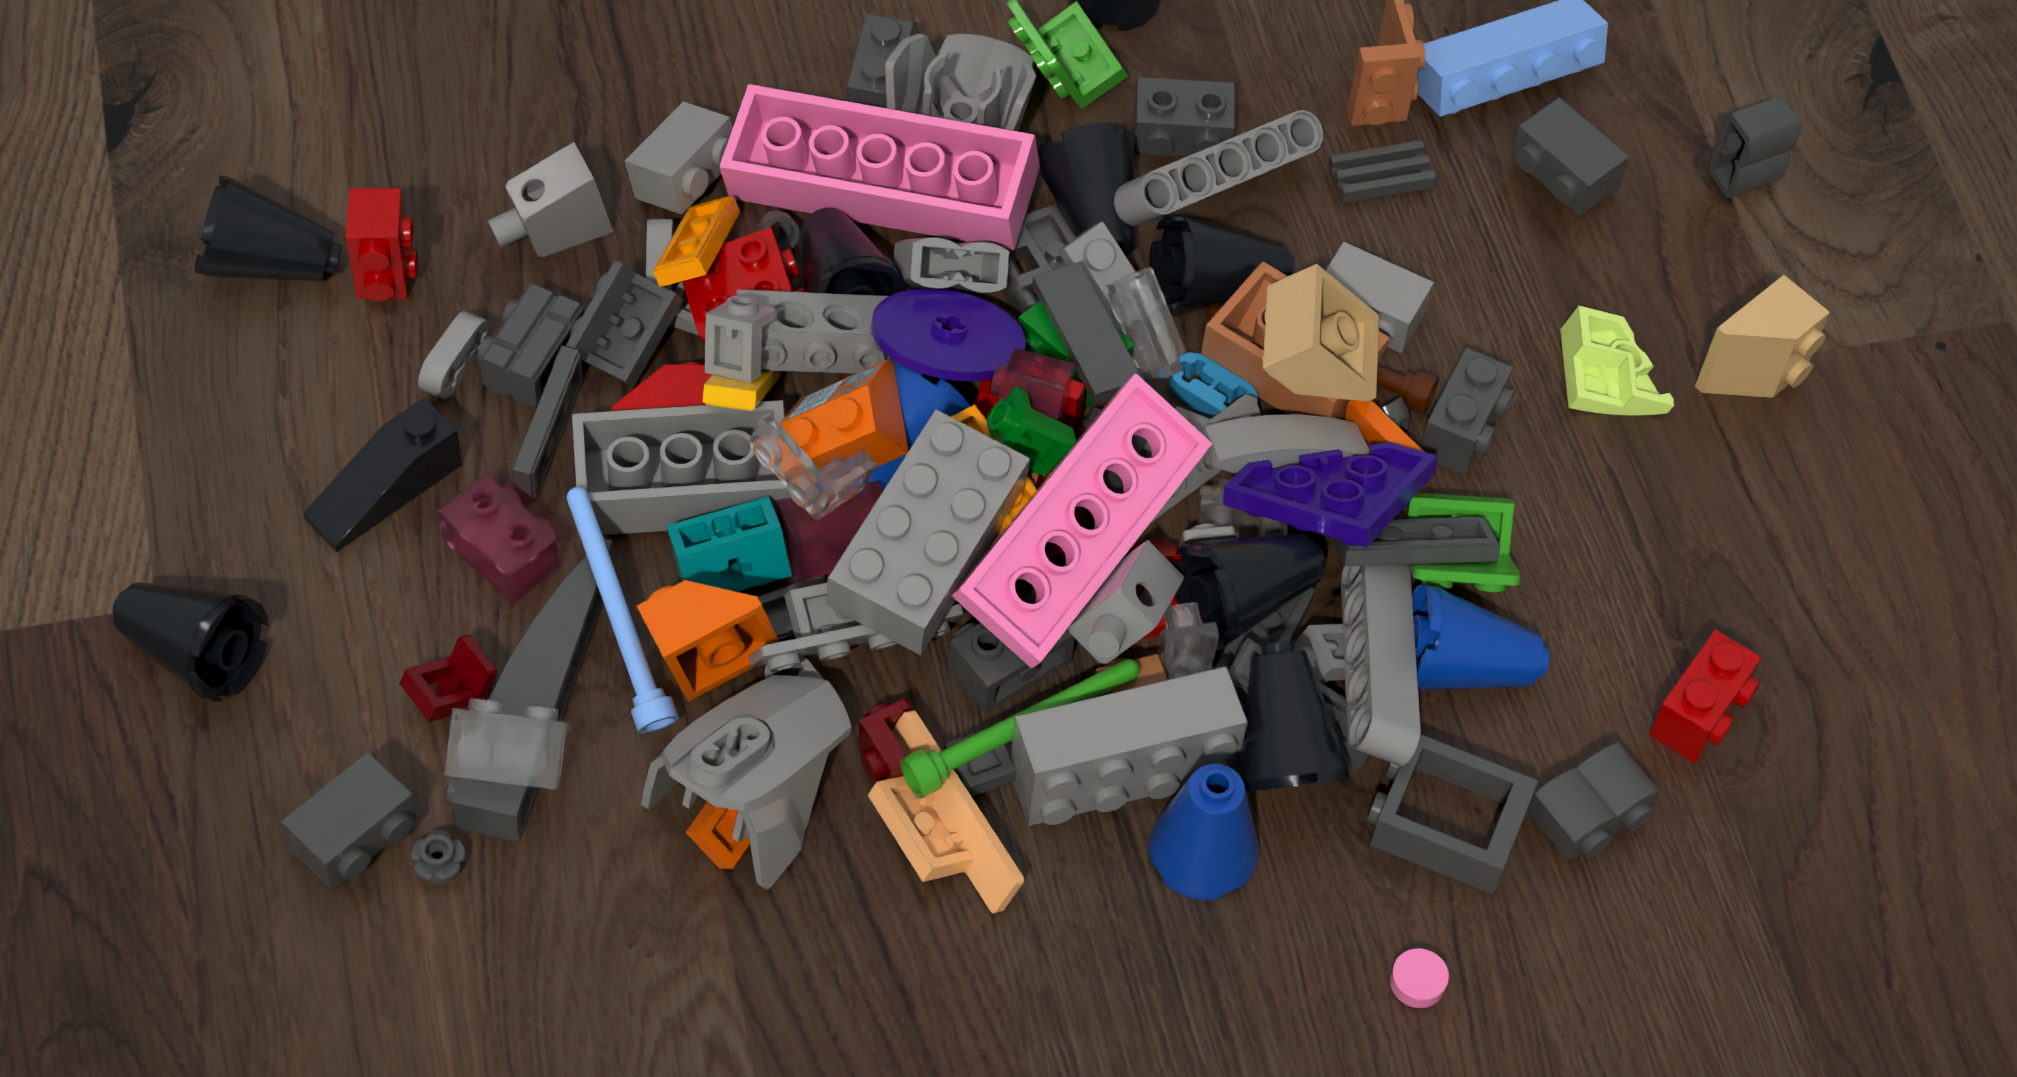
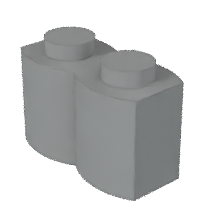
M910 238L895 243L893 264L901 272L906 287L948 288L957 292L990 293L1007 287L1009 251L997 244L988 242L954 243L943 238Z

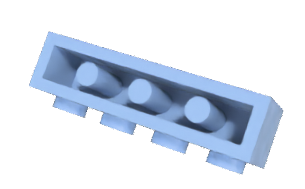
M1558 0L1423 44L1425 65L1423 69H1418L1417 72L1418 95L1441 117L1605 63L1608 22L1584 0Z

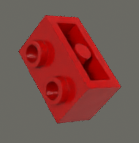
M349 188L346 243L356 299H371L374 301L408 299L409 279H417L418 253L417 248H413L412 217H405L401 188Z
M1715 629L1662 703L1649 736L1691 762L1696 763L1710 742L1716 746L1722 742L1735 718L1730 716L1735 706L1738 705L1744 709L1755 694L1761 681L1753 676L1762 657Z

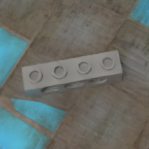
M739 289L736 291L735 296L754 297L758 300V304L776 308V319L762 327L761 370L856 374L890 358L877 345L871 332L874 310L881 301L889 296Z

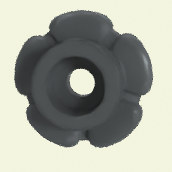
M436 830L429 832L425 839H417L411 847L410 859L414 861L413 870L419 877L431 884H445L452 881L459 874L462 862L466 859V849L463 842L459 839L454 840L451 833L447 831ZM435 852H441L443 854V856L439 859H434L432 857Z

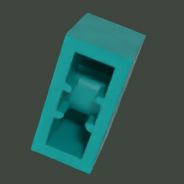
M769 496L666 525L681 582L687 580L739 592L756 586L768 585L773 581L792 576L782 529Z

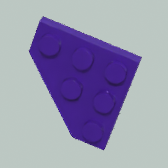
M1385 442L1369 445V454L1343 457L1340 449L1299 455V464L1272 468L1269 460L1249 462L1224 486L1223 505L1242 510L1251 516L1266 517L1289 524L1297 530L1313 531L1333 537L1347 545H1359L1367 548L1436 474L1437 455Z

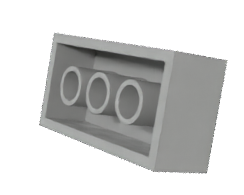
M783 400L760 402L753 411L702 405L572 414L576 487H581L587 492L602 535L667 531L666 525L767 496L770 498L779 523L791 522L790 472L786 470L779 426V423L785 417Z
M935 409L829 575L826 605L909 650L922 655L955 602L951 595L980 561L1002 526L1004 519L1026 486L1030 458Z
M1227 667L1016 716L1011 749V760L1016 768V779L1013 783L1028 826L1040 823L1057 825L1068 821L1076 814L1093 810L1110 812L1122 807L1129 801L1146 797L1151 799L1169 797L1181 789L1197 769L1208 764L1225 765L1237 772L1248 722Z

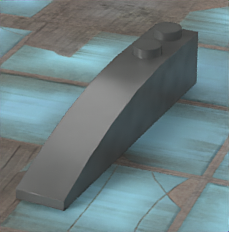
M604 539L614 566L612 540ZM587 555L568 574L534 618L507 661L485 706L479 726L471 725L467 732L463 748V756L467 758L462 773H453L446 794V804L452 806L455 827L458 829L519 843L521 841L603 604Z

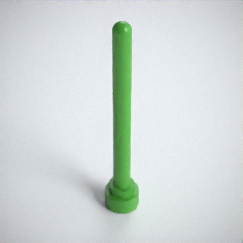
M1123 660L939 753L934 749L928 752L920 749L900 759L903 776L914 795L921 799L941 789V782L948 779V772L1012 741L1016 716L1100 697L1136 679L1140 673V667L1135 660Z

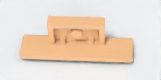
M914 710L904 712L892 729V733L906 755L908 756L920 749H923L925 752L932 749L937 753L941 752V749L917 712ZM954 770L948 772V779L941 782V789L921 799L917 798L911 791L904 776L878 781L869 792L868 797L922 882L965 872L990 912L1004 911L1024 883V877Z

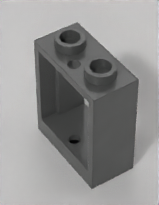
M1420 734L1417 749L1411 760L1405 766H1398L1392 763L1389 765L1385 778L1394 781L1388 795L1380 791L1377 793L1367 819L1368 823L1376 825L1370 846L1494 895L1539 780ZM1415 770L1422 771L1505 804L1487 850L1397 815Z

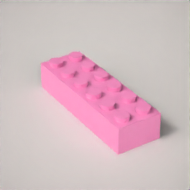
M748 84L719 167L728 196H734L735 200L806 213H813L822 208H837L855 222L964 242H988L1014 251L1038 176L1040 163L1035 134Z

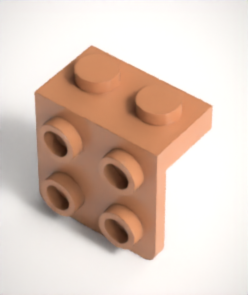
M1386 0L1377 46L1359 48L1347 107V115L1351 126L1381 125L1389 122L1407 121L1411 101L1417 99L1418 69L1424 68L1425 50L1422 40H1416L1413 33L1414 13L1410 3H1404V0Z

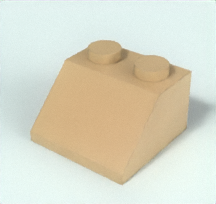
M1318 264L1268 285L1264 352L1262 354L1263 370L1294 394L1365 402L1376 399L1379 315Z
M1785 275L1781 276L1716 329L1695 387L1702 393L1773 398L1788 385L1792 388L1797 387L1806 379L1813 368V364L1809 361L1826 338L1822 330L1830 312Z

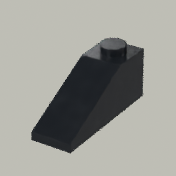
M424 397L384 424L305 510L303 513L304 519L336 552L340 551L462 466L457 429Z

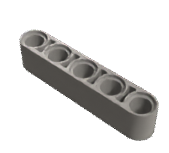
M1305 110L1288 114L1124 183L1118 187L1115 193V210L1120 219L1128 225L1139 226L1316 151L1323 142L1322 125L1315 115Z
M1409 564L1343 566L1341 574V602L1348 744L1352 750L1398 766H1405L1417 749L1421 730Z

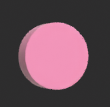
M1420 948L1402 953L1396 959L1390 975V985L1394 995L1402 1003L1414 1008H1427L1436 1004L1443 997L1449 980L1448 968L1441 957L1432 951Z

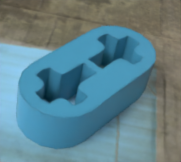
M1189 352L1178 356L1171 365L1169 375V390L1178 401L1206 418L1212 419L1227 408L1225 403L1232 404L1245 394L1255 397L1258 404V394L1249 382L1207 356ZM1194 374L1201 377V380L1193 379L1190 383L1183 380L1184 377L1191 378Z

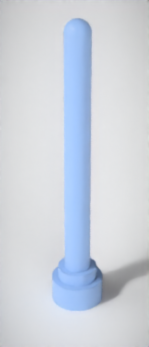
M574 487L567 493V502L636 693V697L632 699L635 707L631 710L635 726L640 734L663 729L679 720L673 698L666 696L664 690L657 688L588 494L583 488Z

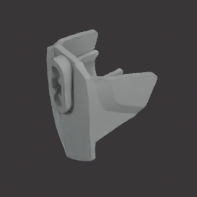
M918 33L903 39L886 61L887 109L1018 131L1036 78L1032 68L1033 59L1027 52L1013 44L975 34L947 35L936 56L928 36Z
M772 675L725 700L677 734L663 752L650 763L641 805L648 810L652 809L679 782L686 787L682 805L688 809L693 806L697 797L700 796L715 807L738 810L732 839L737 842L744 838L750 839L756 882L768 890L802 849L805 830L810 820L828 754L851 733L852 726L846 709L828 680L803 676Z

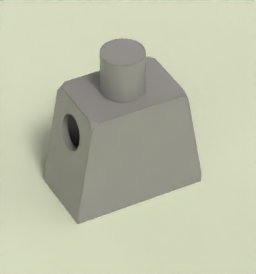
M575 142L509 180L505 188L513 209L487 220L500 248L527 236L536 255L540 257L551 255L613 232L596 182Z
M1147 540L1118 563L1067 629L1099 663L1107 664L1150 633L1159 624L1183 582L1184 576ZM1137 584L1144 586L1139 598L1135 590Z

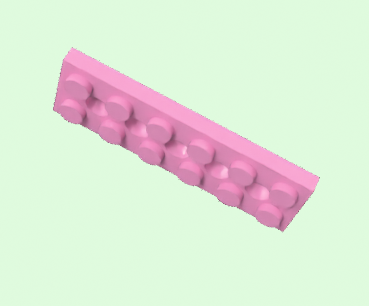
M1133 374L1125 381L951 596L1030 668L1035 667L1045 658L1213 443L1138 374ZM1133 435L1141 436L1147 440L1152 451L1151 458H1144L1134 450L1132 445ZM1105 470L1112 471L1121 478L1123 482L1122 494L1112 492L1105 485L1103 479ZM1076 506L1084 507L1092 513L1095 520L1094 530L1085 529L1078 524L1074 515ZM1047 542L1055 543L1062 548L1066 557L1064 567L1056 566L1048 560L1045 554ZM1017 579L1026 580L1034 587L1036 591L1035 604H1028L1018 597L1015 590Z

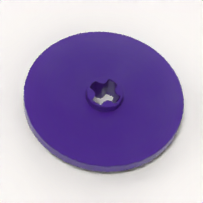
M913 289L893 294L877 305L871 322V332L875 342L889 357L919 373L947 380L982 381L1003 376L1020 364L1026 346V338L1022 328L1007 312L981 298L945 289Z

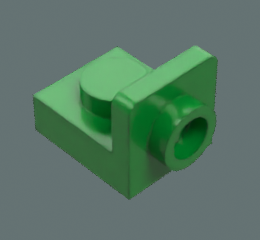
M1015 386L1004 400H1000L994 405L987 419L990 437L1029 457L1028 469L1044 477L1077 442L1072 427L1032 409L1027 390L1019 386Z

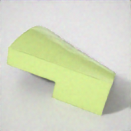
M1578 306L1560 329L1568 408L1610 415L1640 416L1669 413L1674 407L1673 397L1670 393L1660 395L1648 376L1649 371L1654 366L1647 354L1636 345L1634 333L1625 318Z

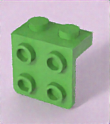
M1017 0L1006 2L1015 15L1007 21L1022 44L1026 46L1031 58L1062 100L1071 95L1082 110L1129 77L1077 1L1038 29Z
M1417 493L1406 505L1405 519L1485 517L1501 546L1498 561L1409 564L1413 577L1420 579L1422 585H1434L1441 589L1451 588L1453 582L1474 583L1473 587L1475 589L1486 592H1503L1506 589V585H1519L1521 573L1509 555L1515 505L1513 500L1508 498Z

